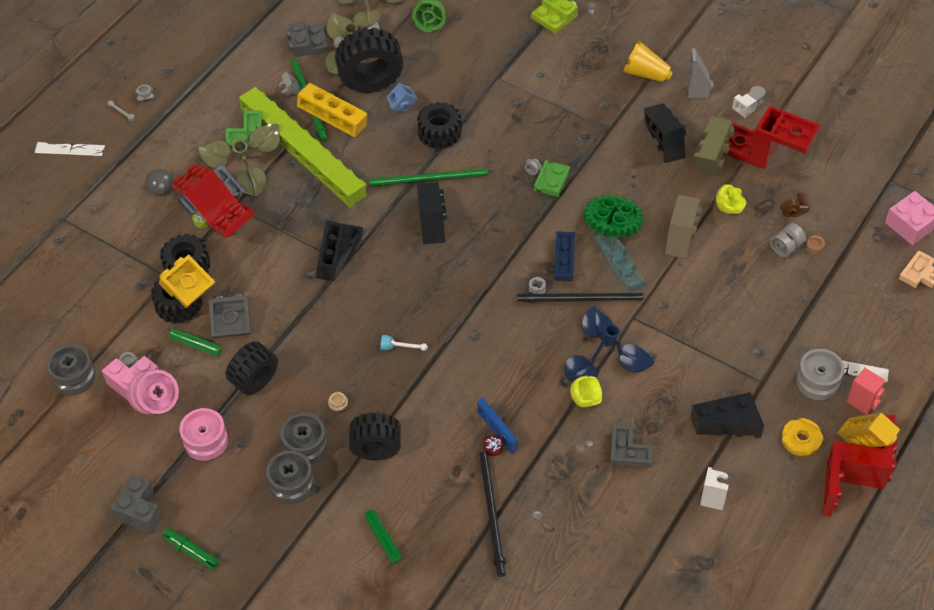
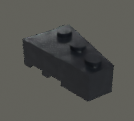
M664 103L644 108L645 125L651 137L657 139L659 143L657 148L659 151H663L664 162L668 163L684 159L685 126L679 122L678 118L672 114V111Z
M439 182L417 184L423 245L445 243L444 220L447 219L443 189L439 188Z
M326 221L317 263L316 279L333 282L336 280L359 245L363 227Z

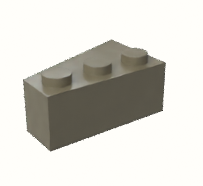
M678 195L670 221L665 255L687 259L691 239L696 235L702 206H699L700 199Z

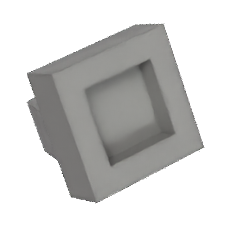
M285 72L282 75L283 80L279 84V87L283 89L281 92L286 96L292 93L297 95L301 91L297 79L288 72Z

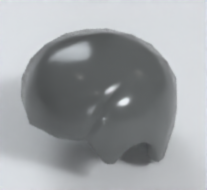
M154 170L147 176L146 187L151 194L159 196L172 190L170 186L173 184V177L166 170Z

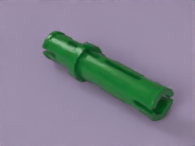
M170 527L163 532L166 534V536L162 535L163 540L175 546L178 552L186 553L211 571L216 570L218 567L215 563L220 564V559L189 541V537L181 536Z

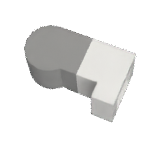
M754 86L743 97L737 95L734 97L732 109L746 118L764 103L765 89L761 86Z

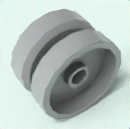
M827 349L808 351L800 361L796 376V384L800 392L814 400L832 398L839 390L845 372L844 363L837 354Z

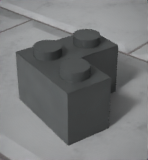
M132 474L111 507L116 521L153 534L162 519V514L158 505L150 502L154 495L150 481Z

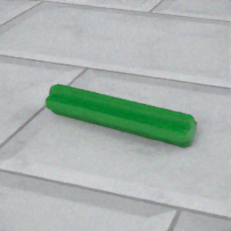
M172 328L169 332L170 339L214 356H220L222 353V346L176 328Z
M375 510L367 511L364 514L365 519L391 563L396 564L400 562L402 556Z

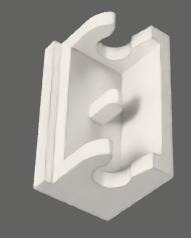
M708 467L700 505L723 510L729 485L719 483L717 478L728 479V475Z

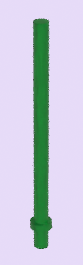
M292 59L290 63L302 90L307 85L297 60ZM311 114L317 128V135L320 136L322 142H327L326 128L322 125L319 118Z
M484 168L386 178L380 176V178L369 179L370 186L381 185V187H384V185L487 176L488 170Z

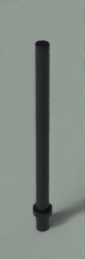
M529 292L528 294H517V302L529 301V303H533V301L643 300V293L533 294V292Z
M482 452L479 455L495 557L493 564L496 566L497 576L504 577L506 575L504 566L506 558L503 557L488 453Z

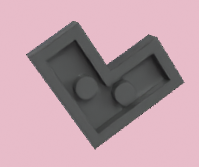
M613 425L610 464L651 467L653 445L632 444L633 426Z

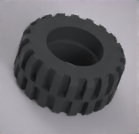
M362 28L361 31H353V34L345 36L344 40H341L338 44L339 47L336 48L335 61L339 78L345 86H348L353 91L356 89L357 92L362 93L366 91V93H371V91H381L382 88L386 89L391 83L394 84L404 67L397 39L394 38V35L389 32L387 33L383 29ZM368 58H379L370 63H360Z

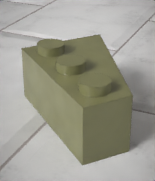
M714 116L710 117L704 131V140H701L699 146H701L700 152H696L694 155L697 171L718 176L719 170H723L725 163L723 158L725 154H728L730 148L728 142L730 138H733L735 132L732 120Z

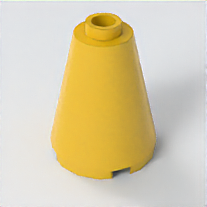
M640 41L635 45L629 57L628 65L626 64L623 70L625 74L662 83L665 80L669 81L673 74L670 71L672 67Z

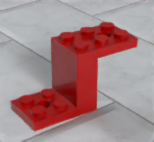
M769 106L755 131L732 123L735 132L733 138L729 139L730 148L727 155L766 169L780 144L806 154L821 125ZM737 141H742L743 144H738V143H736V142H737Z
M199 163L189 166L187 172L183 176L176 177L170 186L174 192L186 198L211 230L225 238L231 236L255 215L251 208L239 203L213 169Z
M887 414L886 417L895 424V415ZM834 441L826 465L822 516L831 517L833 509L837 510L838 500L841 499L842 487H839L840 482L884 489L886 483L891 481L892 472L896 468V459H893V454L897 450V441L890 446L878 448Z

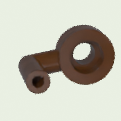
M803 192L797 194L800 205L795 199L787 200L781 204L780 209L783 216L794 217L798 212H809L810 207Z

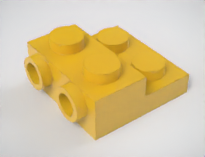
M187 255L184 259L180 257L174 263V267L171 270L166 269L159 276V284L171 297L175 296L186 308L215 284V281L190 255Z

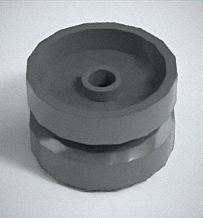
M74 344L64 345L56 349L48 358L47 370L57 391L65 395H77L87 391L93 385L96 378V370L85 348Z
M299 413L289 417L283 423L280 435L284 451L294 450L301 452L309 459L311 464L322 459L326 454L328 444L324 424L319 417L310 413Z
M294 450L280 452L270 459L266 467V476L272 496L285 504H296L304 501L314 488V476L309 459L303 453Z

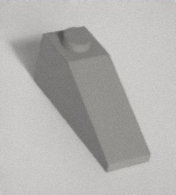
M692 48L687 80L688 98H709L710 91H713V80H710L709 72L697 50Z

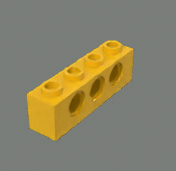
M309 83L298 93L297 107L354 138L367 125L368 113L312 83Z
M875 413L848 418L837 434L850 444L881 447L892 445L896 441V435L900 429L884 414Z

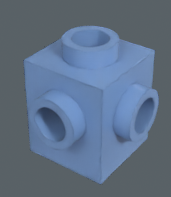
M398 83L386 97L390 103V108L395 112L399 111L402 113H406L418 99L411 87Z

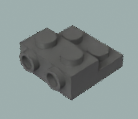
M305 22L289 24V29H286L287 37L291 39L289 47L290 51H294L295 57L328 52L323 24L306 26Z
M238 293L232 295L233 297L225 298V296L220 295L209 299L212 338L251 334L250 307L247 295L244 296V294Z

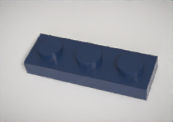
M556 231L555 281H573L575 232Z

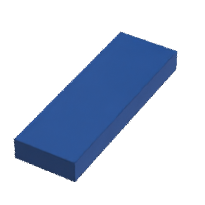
M479 399L477 401V413L495 435L502 438L504 446L510 453L513 454L518 451V439L485 399Z

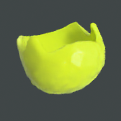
M729 184L723 185L716 195V204L719 210L726 214L741 213L746 206V200L741 195L742 190Z
M582 376L571 384V397L579 407H592L601 403L602 389L595 377Z

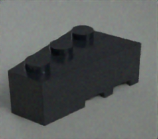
M751 392L692 406L690 418L696 434L715 436L733 434L735 437H742V435L755 436V438L762 437L764 423Z

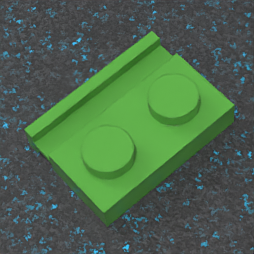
M545 160L534 184V191L540 190L541 193L559 197L570 173V166L555 162L552 164Z

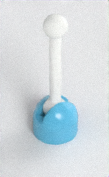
M382 335L380 350H391L394 346L419 348L422 351H426L428 348L425 343L418 345L395 342L389 335Z

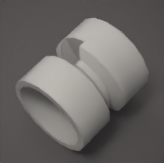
M789 223L781 232H778L770 239V245L776 254L781 257H787L806 241V235L800 226Z

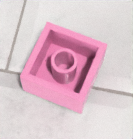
M914 191L889 209L885 223L911 245H914L934 230V206Z

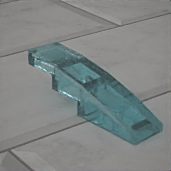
M600 234L593 237L604 259L629 292L646 286V280L637 271L634 261L627 255V249L615 236L608 238V235L605 234L602 237Z

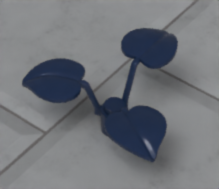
M594 305L584 315L581 327L584 334L591 338L598 336L601 339V343L589 362L581 355H574L568 358L565 363V376L572 382L582 376L596 377L597 368L591 364L595 361L603 346L611 347L617 344L618 353L621 354L619 363L629 372L643 371L653 366L655 361L646 351L634 344H626L621 350V339L618 338L620 334L619 328L613 325L612 321Z

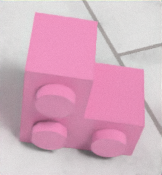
M145 356L131 368H128L116 358L102 370L106 384L128 400L127 389L131 379L138 373L159 370V368Z

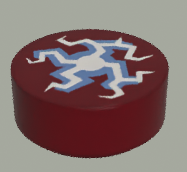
M497 435L486 437L483 442L484 452H487L489 456L500 455L504 449L502 438Z

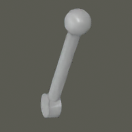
M112 100L107 102L109 107H113L128 117L129 121L135 120L133 114H128L116 106Z

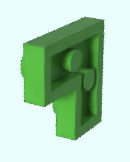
M244 111V128H226V143L229 146H233L235 141L244 140L246 143L248 142L250 145H253L250 142V136L254 130L262 127V111Z

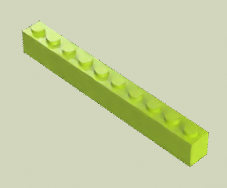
M254 87L239 97L240 106L243 111H262V126L268 124L279 125V144L347 206L351 208L367 197L365 182L362 179H358L351 169H347L342 161L336 159L328 149L322 147L320 142L312 138L306 129L303 130L296 120H292L288 116L286 111L281 110L274 101L267 98L263 91Z

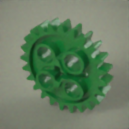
M602 194L601 198L595 196V200L590 199V202L586 203L583 220H586L585 224L589 225V229H595V234L601 232L602 237L606 234L608 238L615 236L618 239L619 236H622L625 239L626 234L632 237L633 233L637 234L638 230L641 229L644 213L641 212V207H637L638 203L632 204V199L625 200L626 196L619 198L618 194L615 197L609 194L606 197Z

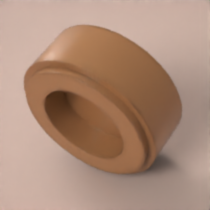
M813 235L807 238L805 248L808 252L819 254L824 250L825 241L822 237Z

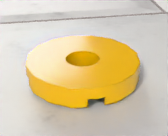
M805 418L789 421L784 426L781 435L785 448L797 456L815 454L821 448L823 441L820 427L813 421ZM804 434L808 439L800 440L797 435Z

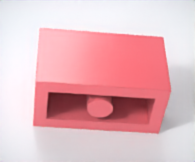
M864 367L853 381L847 403L868 415L872 409L876 410L880 405V398L885 392L883 387L886 380Z

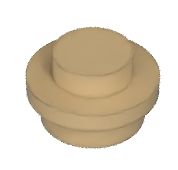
M341 392L333 393L328 399L329 408L333 411L344 410L348 405L347 397Z

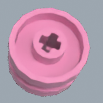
M163 370L138 373L131 379L127 389L130 405L142 414H162L169 411L176 404L179 394L176 380L171 374Z
M200 408L191 411L181 421L179 431L185 450L190 457L198 461H208L217 458L224 452L228 444V436L223 418L218 412L212 409Z

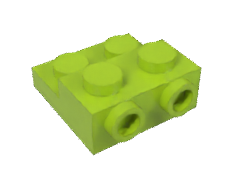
M542 0V5L531 13V19L556 34L578 17V6L572 0Z

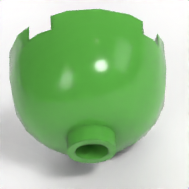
M420 0L414 7L412 15L416 27L424 32H433L432 30L441 29L446 18L444 5L439 0Z

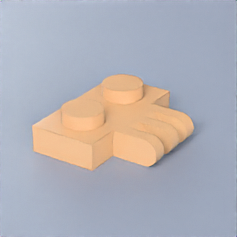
M918 251L900 274L899 279L914 288L920 282L933 287L934 258Z

